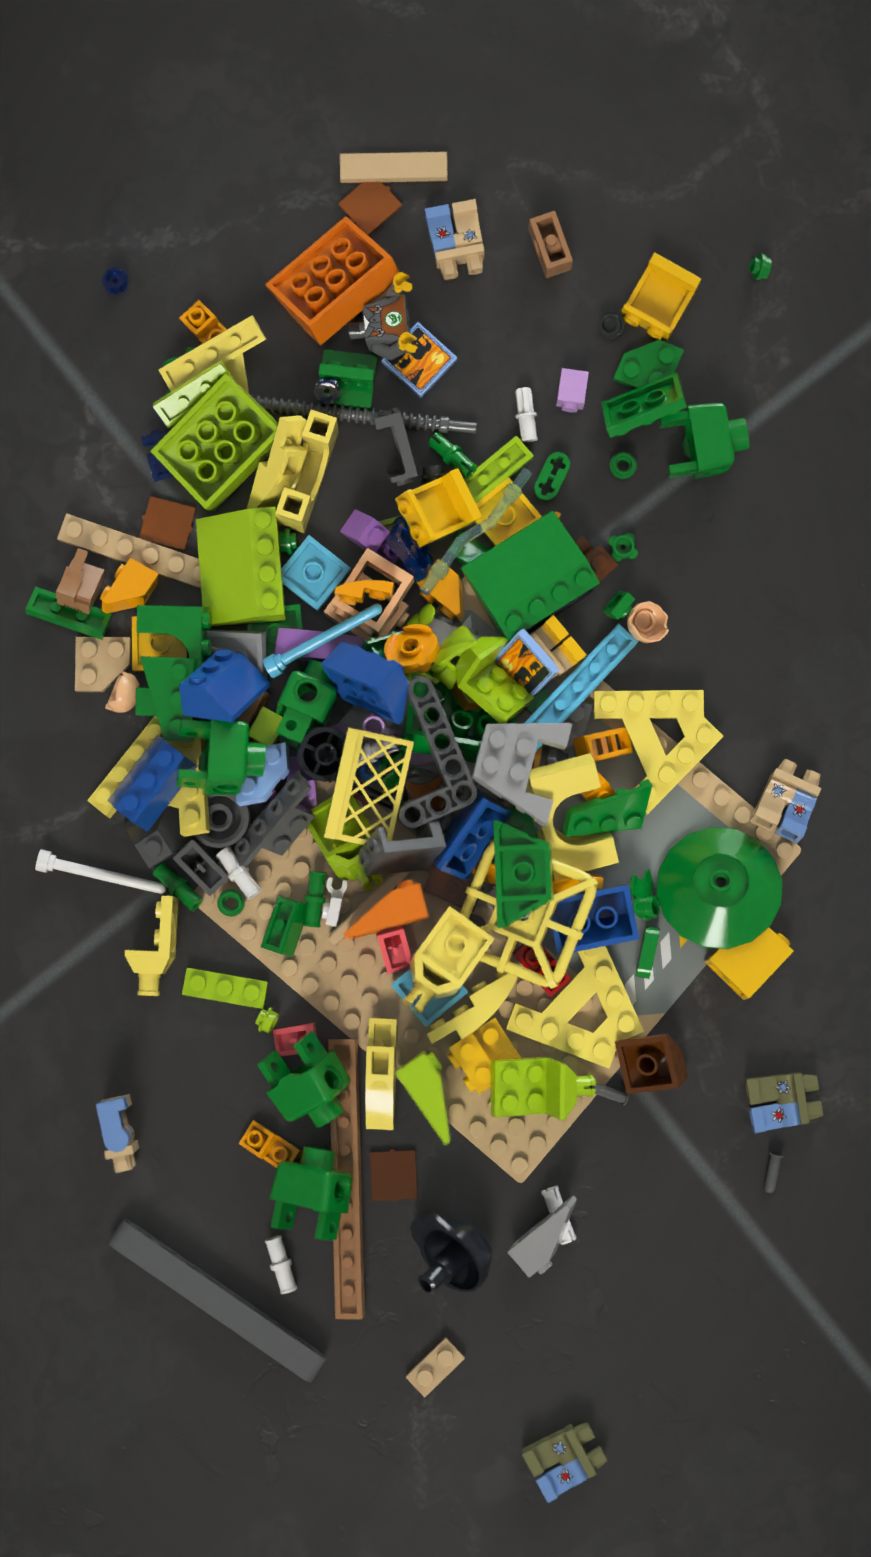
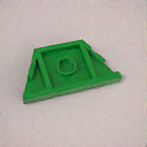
M493 820L497 928H505L554 900L551 844L501 821Z

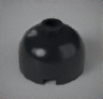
M328 726L315 727L309 730L301 743H298L296 750L297 761L303 772L318 781L328 782L336 779L346 735L338 729Z

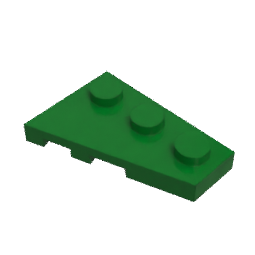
M140 656L164 740L194 741V738L179 737L182 719L195 720V717L183 715L179 685L196 670V658Z
M647 779L639 782V787L628 791L625 787L616 790V795L601 800L597 797L567 808L562 828L565 836L642 829L652 784Z

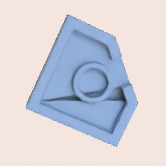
M286 742L266 746L263 777H246L241 793L236 795V803L239 806L266 802L273 794V788L291 772L289 746Z

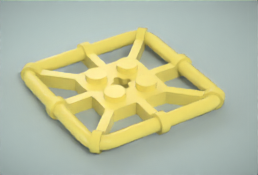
M493 839L482 855L471 886L466 888L465 893L467 896L460 914L469 920L477 898L495 905L489 924L480 928L486 933L495 931L509 938L501 957L485 952L480 961L496 967L497 971L503 974L508 972L539 986L555 988L566 972L578 939L581 940L583 937L582 929L595 899L598 882L596 878H592L585 871L552 858L553 871L582 883L553 895V901L530 913L529 918L525 917L523 921L518 920L505 928H497L496 897L480 891L495 855ZM585 891L571 928L551 920L559 901ZM548 927L568 935L554 972L541 945ZM517 941L533 947L544 975L510 962Z

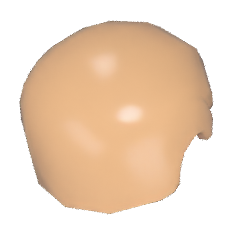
M650 601L638 603L628 614V630L633 638L643 643L658 642L669 632L667 629L668 615L658 604Z
M124 671L121 672L123 675L118 676L105 706V709L117 713H125L136 705V688L140 687L137 678L133 674Z

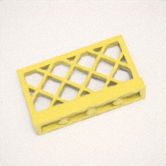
M348 727L324 837L364 845L367 839L358 837L365 833L369 839L370 834L368 831L382 823L388 832L387 841H392L414 741ZM363 737L376 739L381 749L367 757L361 749ZM380 740H382V741H387V742H391V743H389L388 745H386V746L384 747V746L382 745V743L380 742ZM394 744L407 746L405 757L394 764L386 749ZM384 752L391 766L377 774L369 760ZM361 753L364 757V760L358 763L359 755ZM367 762L375 776L361 785L355 776L356 768ZM403 763L402 770L400 773L396 766ZM394 768L400 777L399 784L388 791L380 777ZM378 779L386 793L371 801L363 787ZM355 780L358 787L352 790L353 782ZM361 790L369 803L355 812L349 803V799L352 794ZM397 790L396 797L394 800L391 796V793ZM388 795L394 805L393 811L382 818L374 804ZM371 806L380 820L365 828L357 815ZM347 808L352 812L348 817H346ZM355 817L363 829L355 836L342 834L344 823ZM391 817L388 828L387 824L385 823V820Z

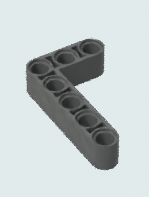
M417 677L410 680L407 696L445 786L407 801L400 806L398 819L405 826L412 828L471 804L477 795L476 787L434 686L425 677ZM418 681L423 682L427 688V692L422 698L415 696L413 693V686ZM429 707L434 708L438 715L436 721L431 724L426 722L423 716L424 711ZM439 733L445 734L448 738V745L444 749H438L434 743V739ZM450 759H455L459 764V769L454 775H449L445 770V764ZM460 785H466L469 788V796L467 799L460 801L456 797V790ZM435 796H441L444 800V806L440 811H433L430 807V801ZM413 806L418 810L419 815L414 822H408L404 817V813L407 808Z

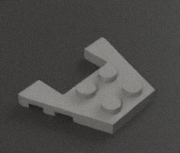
M486 724L472 779L498 797H503L514 804L516 809L522 813L526 812L535 818L538 824L546 826L553 800L526 792L538 742L565 750L572 724Z

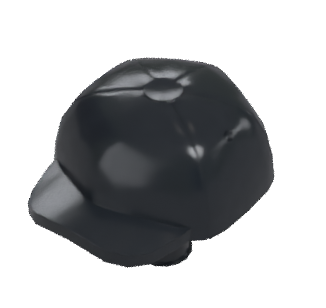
M426 1211L419 1215L412 1222L410 1230L413 1239L420 1248L424 1261L429 1266V1269L418 1277L421 1288L427 1293L434 1294L442 1284L461 1292H474L479 1287H482L491 1267L492 1248L480 1231L469 1222L456 1219L443 1220L432 1211Z

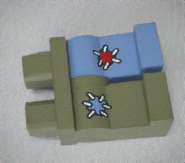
M796 1072L744 1079L747 1100L750 1105L776 1101V1103L749 1106L752 1131L754 1133L808 1124L810 1119L823 1116L821 1101L806 1102L805 1092L819 1090L816 1075H802V1073Z
M588 1422L575 1427L571 1423L564 1427V1429L522 1448V1456L533 1476L536 1477V1482L548 1503L573 1486L597 1475L596 1469L607 1462V1457L601 1446L589 1452L583 1446L584 1443L595 1438Z

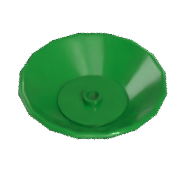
M709 827L687 834L669 849L658 870L656 895L664 918L681 937L705 948L731 949L752 942L771 926L781 906L783 880L775 858L758 839L737 829ZM718 879H722L725 881L726 885L723 887H719L716 885L715 881Z

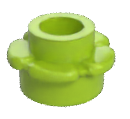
M272 1007L267 1011L262 1009L258 1015L255 1024L259 1025V1032L264 1031L270 1034L275 1027L279 1014L274 1012Z

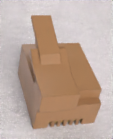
M78 548L69 567L66 566L64 575L56 590L57 604L66 605V607L69 606V608L72 607V609H79L83 613L90 614L104 583L105 570L84 563L88 551Z

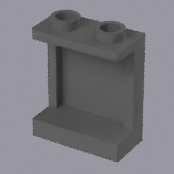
M396 407L371 414L376 430L391 426L401 468L387 472L390 482L397 483V486L413 482L412 477H416L418 474L401 412Z
M439 821L428 822L415 839L387 841L384 828H377L359 851V862L364 867L366 876L427 870L446 847Z

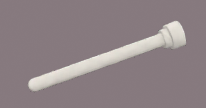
M40 849L35 870L40 872H53L56 869L163 894L167 890L163 883L57 859L56 855H52V852Z

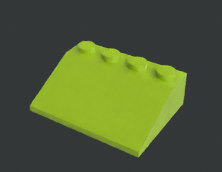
M225 373L161 439L151 452L206 510L215 511L258 467L259 462H263L270 455L278 422Z
M276 506L244 509L196 519L202 606L208 607V612L211 613V626L286 620L279 528L275 514Z
M424 1049L397 1068L396 1075L446 1145L450 1142L441 1073L439 1071L442 1069L441 1063L433 1052L427 1054Z

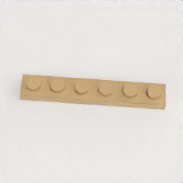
M66 513L57 538L59 541L123 563H127L132 558L161 576L201 589L198 558Z

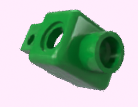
M723 403L687 405L685 411L675 415H667L658 420L659 429L685 425V438L682 445L684 455L690 462L669 465L667 469L668 479L693 475L694 479L725 473L729 471L735 461L734 452L749 450V435L745 419L728 420L727 409Z
M309 660L304 673L301 671L292 672L277 703L276 714H283V718L276 731L280 735L278 742H286L288 746L296 750L298 743H301L309 730L328 725L337 705L336 688L320 662ZM308 692L316 695L312 701L306 702L300 699L303 694Z
M182 719L179 737L206 739L205 749L199 756V771L179 769L176 777L177 787L203 789V795H238L243 789L247 776L263 777L266 745L248 742L249 725L245 721L234 720L233 722L210 719L207 722Z
M312 1030L293 1045L305 1064L290 1071L278 1051L275 1050L261 1060L257 1066L271 1086L266 1091V1094L284 1119L291 1122L308 1114L316 1128H319L335 1119L344 1111L336 1096L349 1085L350 1077L334 1049L326 1052Z
M304 1146L301 1162L282 1161L278 1164L269 1197L276 1200L271 1227L293 1230L298 1205L319 1212L314 1238L321 1240L337 1239L341 1213L349 1212L353 1178L349 1173L333 1170L335 1151Z

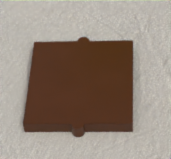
M391 1148L390 1151L370 1152L372 1201L392 1200L393 1203H396L398 1200L418 1199L415 1150L395 1151L394 1148Z

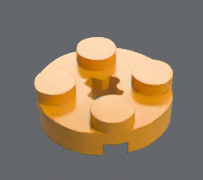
M422 624L403 627L404 632L399 633L397 636L394 632L387 639L384 646L385 656L389 661L395 660L400 663L404 668L403 673H425L429 671L432 667L431 663L435 661V657L440 650L436 634L432 632L430 627ZM413 646H416V647H417L416 649H414V650H412V651H408V650H411V649L413 648Z

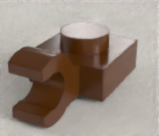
M583 536L575 541L599 582L618 566L601 545L594 550Z

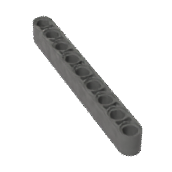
M123 1219L109 1239L108 1244L116 1251L305 1381L311 1383L327 1360L326 1356L131 1221Z

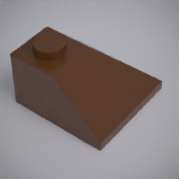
M669 1034L615 1041L627 1094L677 1089L688 1078L682 1050Z

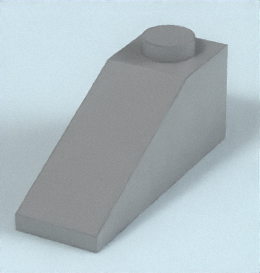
M574 1195L516 1240L507 1253L529 1278L537 1271L541 1275L553 1264L550 1260L557 1251L577 1201Z

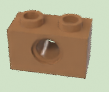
M552 211L529 219L528 230L545 278L570 271L573 259L556 212Z

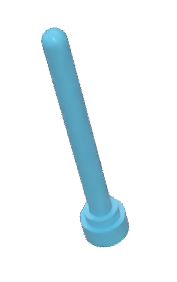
M374 604L283 655H269L263 659L267 672L272 678L284 673V669L287 668V664L379 615L382 612V606Z

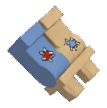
M476 199L452 203V217L456 233L453 231L448 204L426 208L425 221L437 269L440 268L444 280L458 277L457 265L465 263L467 264L468 274L482 273L484 247Z
M784 759L779 767L770 775L749 822L771 832L778 825L775 834L798 843L805 835L807 823L821 791V788L818 787L821 775L812 770H806L802 779L795 777L793 774L797 765L790 760Z
M130 1094L104 1099L96 1104L103 1140L107 1148L104 1151L106 1160L113 1159L115 1173L131 1170L136 1166L134 1153L139 1149L138 1140L133 1141L134 1130L128 1125L125 1110L132 1105Z

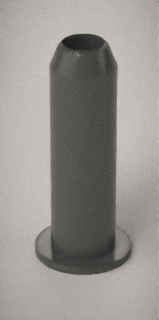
M596 1083V1086L589 1087L596 1089V1095L621 1102V1106H625L629 1098L626 1090L623 1092Z
M768 1152L770 1160L764 1188L766 1192L773 1193L776 1188L781 1158H784V1155Z

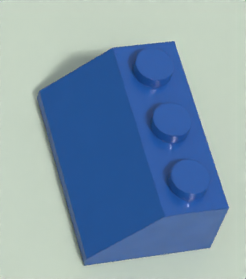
M341 641L321 663L341 698L348 703L399 725L403 720L409 682L403 673L404 668L395 660L389 661L384 659L376 652H367L357 644L350 645Z
M228 649L218 650L179 685L183 715L233 722L270 687V682L242 653H234Z
M157 735L108 801L131 822L148 832L182 788L176 786L178 770H195L198 765Z
M478 789L476 790L477 795L474 802L465 806L460 815L452 821L449 831L444 836L446 847L433 861L439 870L464 880L468 878L490 844V841L494 839L493 820L506 823L513 813L491 795Z
M628 885L596 891L595 899L582 929L583 937L581 940L578 939L574 952L639 939ZM584 894L574 895L559 901L551 920L571 928ZM551 928L557 955H561L568 935Z

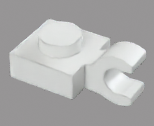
M329 877L326 887L332 897L330 903L325 902L322 918L327 919L326 925L338 927L343 896L347 890L348 883L346 880H343L341 889L335 890L332 887L333 878Z

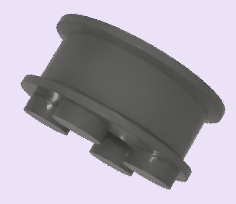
M208 795L210 833L194 836L203 844L215 849L235 846L250 828L251 814L248 805L239 806L236 803V795ZM217 811H224L227 814V821L221 826H216L213 823V815Z

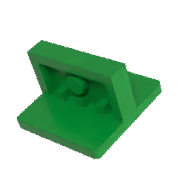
M324 350L323 361L319 367L320 385L318 402L370 409L377 356Z

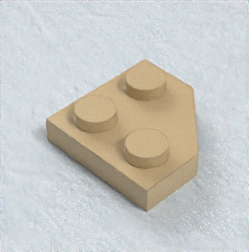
M76 637V692H104L122 671L125 672L131 666L130 637H104L103 640L95 637Z

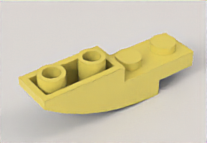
M302 416L280 417L268 461L259 462L247 509L275 507L280 501L284 487L290 489L295 482L307 450L301 446L302 434L307 422Z
M498 972L495 974L497 980L488 985L484 980L472 987L473 994L469 995V998L474 1006L469 1008L465 1004L452 1012L455 1017L445 1022L442 1018L429 1026L431 1031L427 1033L431 1043H435L455 1030L463 1039L478 1029L505 1001L517 980V976L508 972L504 974Z
M369 1018L366 1053V1129L394 1130L398 1019Z

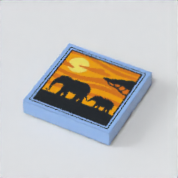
M417 322L410 329L411 334L417 337V340L412 342V345L416 346V351L414 353H405L393 360L383 358L381 363L417 396L422 398L457 361V357Z
M522 629L513 637L494 661L498 667L504 669L514 681L523 686L533 697L560 670L525 629Z

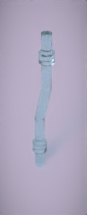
M523 468L512 484H508L503 491L504 496L489 517L459 535L439 562H435L430 569L431 574L420 588L422 593L429 595L438 581L445 578L449 572L448 567L465 544L495 527L511 503L516 502L522 494L521 489L532 475L528 469Z

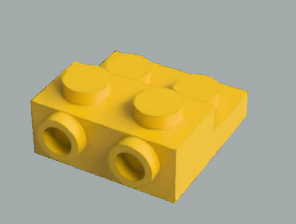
M495 1017L465 1038L449 1047L451 1053L447 1055L454 1067L457 1069L461 1066L467 1075L462 1079L472 1093L476 1090L478 1094L491 1087V1060L521 1058Z

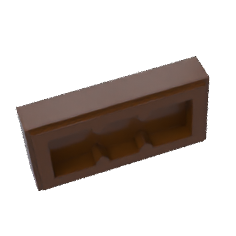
M434 865L423 891L462 908L467 896L465 893L467 886L470 887L472 882L443 872ZM478 898L476 900L472 913H474L475 908L479 902Z

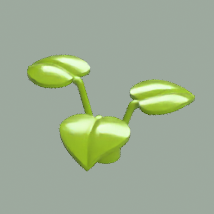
M427 603L420 612L409 619L405 626L412 624L429 626L435 615L434 606ZM460 626L443 641L442 649L436 655L435 663L431 668L433 676L418 672L404 673L408 682L411 680V675H416L418 677H425L434 684L440 681L451 690L455 683H457L456 666L450 660L473 645L478 644V642L467 627Z

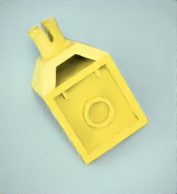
M161 896V902L157 901L156 918L160 919V929H155L154 945L159 946V952L125 950V957L134 973H138L139 991L137 995L159 996V979L161 974L167 972L176 958L179 901L177 897Z
M449 906L409 963L414 987L403 999V1002L410 1007L414 1000L419 997V1001L413 1010L422 1013L430 999L455 995L495 938Z

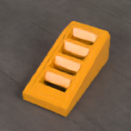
M625 726L573 739L576 757L591 753L595 762L633 753L630 736ZM615 734L618 736L620 750L617 748ZM606 736H607V739H608V744H609L610 752H609V750H608V745H607V741H606ZM595 739H597V743H598V748H599L600 754H598V749H597V745H596V740H595Z

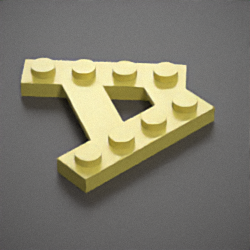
M252 315L160 368L159 372L170 391H173L221 360L236 383L249 394L243 352L266 340V337Z
M703 690L593 692L594 720H623L647 775L642 781L648 779L652 784L646 815L723 738V735L704 718ZM650 719H677L684 738L667 756Z
M157 716L153 717L87 800L108 818H111L117 811L109 803L108 799L156 736L159 735L164 739ZM194 738L192 742L165 740L196 765L199 764V756L205 749L204 739ZM182 787L168 805L179 808L180 834L184 837L210 833L208 795L202 794L203 789Z
M606 946L578 951L584 968L542 1013L515 1003L506 1029L610 1069L616 1052L615 1041L629 1039L644 1032L609 952ZM596 993L607 1016L604 1022L593 1033L569 1024L568 1022Z

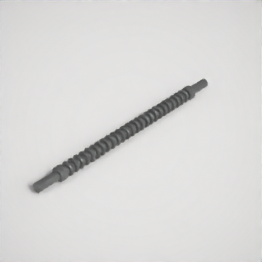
M259 395L257 398H253L266 411L270 410L272 414L278 411L280 415L282 412H286L287 416L290 413H294V416L301 414L302 417H305V415H309L310 410L340 418L341 422L343 419H347L348 422L355 420V423L363 421V424L369 421L373 425L371 414L378 413L375 412L374 408L372 411H368L367 408L360 410V407L354 410L352 406L346 409L344 405L338 408L336 404L330 407L328 403L326 406H322L320 402L318 405H314V402L307 404L306 401L300 404L298 400L292 403L291 399L284 402L283 398H280V401H276L275 397L272 400H268L267 396L261 399ZM405 412L402 413L404 426H408L409 429L416 427L419 430L422 427L424 431L430 428L432 432L438 429L440 433H448V431L476 433L477 423L454 421L446 416H441L440 419H437L435 415L433 418H429L427 414L425 417H421V414L414 416L413 413H410L407 416Z

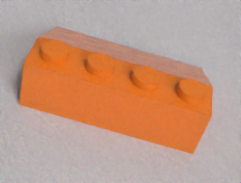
M345 216L267 282L265 286L300 326L319 345H322L360 313L365 305H368L393 284L394 276L399 273V270L392 257Z
M413 880L397 883V889L390 891L344 932L345 939L352 940L386 929L429 919L420 884H414Z

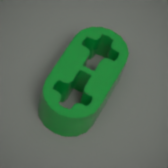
M552 453L547 458L534 487V495L541 502H551L555 499L568 474L570 460L564 453ZM558 459H561L563 461L562 466L565 469L559 468L556 475H552L554 465L551 464V461L557 462ZM548 479L553 481L550 489L554 492H548L544 496L541 494L542 489L539 486H545Z
M399 750L390 753L389 756L395 764L405 757L406 752ZM386 755L382 757L377 774L391 766ZM403 763L396 766L400 773L402 770ZM394 768L380 777L388 790L399 784L400 777Z
M646 925L635 977L650 979L660 928Z

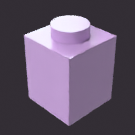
M562 368L556 406L562 407L561 409L566 412H577L578 409L583 410L589 372Z

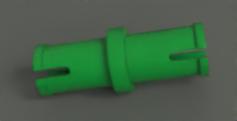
M440 432L434 434L439 443L432 437L430 438L428 445L443 457V461L447 465H452L455 469L458 468L463 477L470 478L472 476L466 467L473 473L476 472L477 464L466 457L458 445H453Z
M161 863L154 870L153 876L169 889L168 893L171 896H176L190 911L196 910L202 904L203 898L187 885L188 881L184 877L180 878L166 863Z
M309 871L307 895H304L306 907L303 926L317 928L321 926L322 903L326 901V898L323 897L327 875L325 872Z

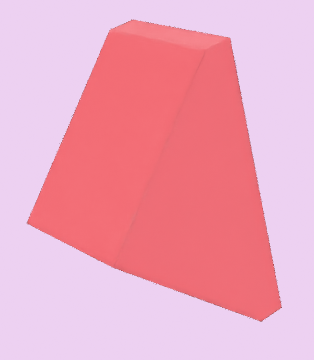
M401 925L376 932L387 973L391 974L409 969L412 956L404 926Z
M315 1023L273 1030L275 1048L279 1055L298 1054L293 1045L312 1030L317 1037Z

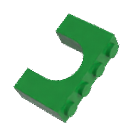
M137 605V633H162L177 637L186 646L189 657L196 658V670L207 661V656L211 654V641L207 640V629H210L212 624V616L208 612V607ZM149 687L136 688L135 715L157 716Z

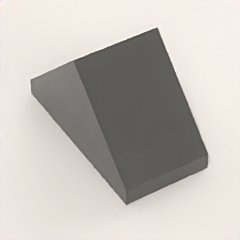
M193 839L187 842L172 857L209 896L229 879L225 871Z

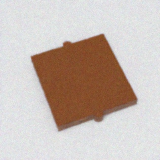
M362 182L338 203L339 207L350 217V220L368 236L402 207V204L390 192V187H385L382 182Z
M150 496L146 513L142 515L143 524L139 538L154 544L185 551L189 534L193 532L192 523L196 508Z

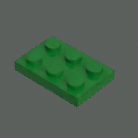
M677 373L601 403L606 430L610 438L616 435H624L631 429L641 425H650L659 418L675 415L682 409L687 408L681 381Z

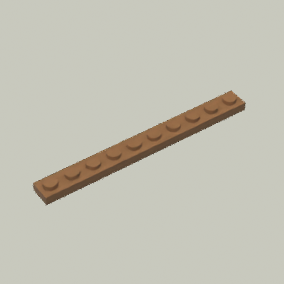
M329 1039V1051L334 1049L350 1077L349 1085L336 1096L344 1111L330 1121L331 1151L336 1152L333 1170L349 1173L353 1178L349 1212L341 1213L337 1239L333 1240L335 1319H364L358 1039Z

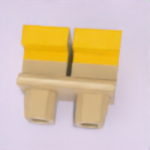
M554 615L536 632L530 635L560 669L554 677L558 676L560 678L586 657V653L571 636L568 638L569 633Z

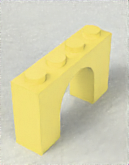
M310 410L302 434L303 448L307 450L303 465L290 489L284 487L275 513L280 526L305 533L339 433L337 418Z
M591 753L531 769L526 787L527 793L553 800L548 824L546 826L540 825L541 830L536 831L537 837L551 844L553 859L585 872L619 863L611 832L566 837L565 834L559 832L553 826V815L557 806L567 797L601 788L595 761ZM552 870L555 880L567 877Z

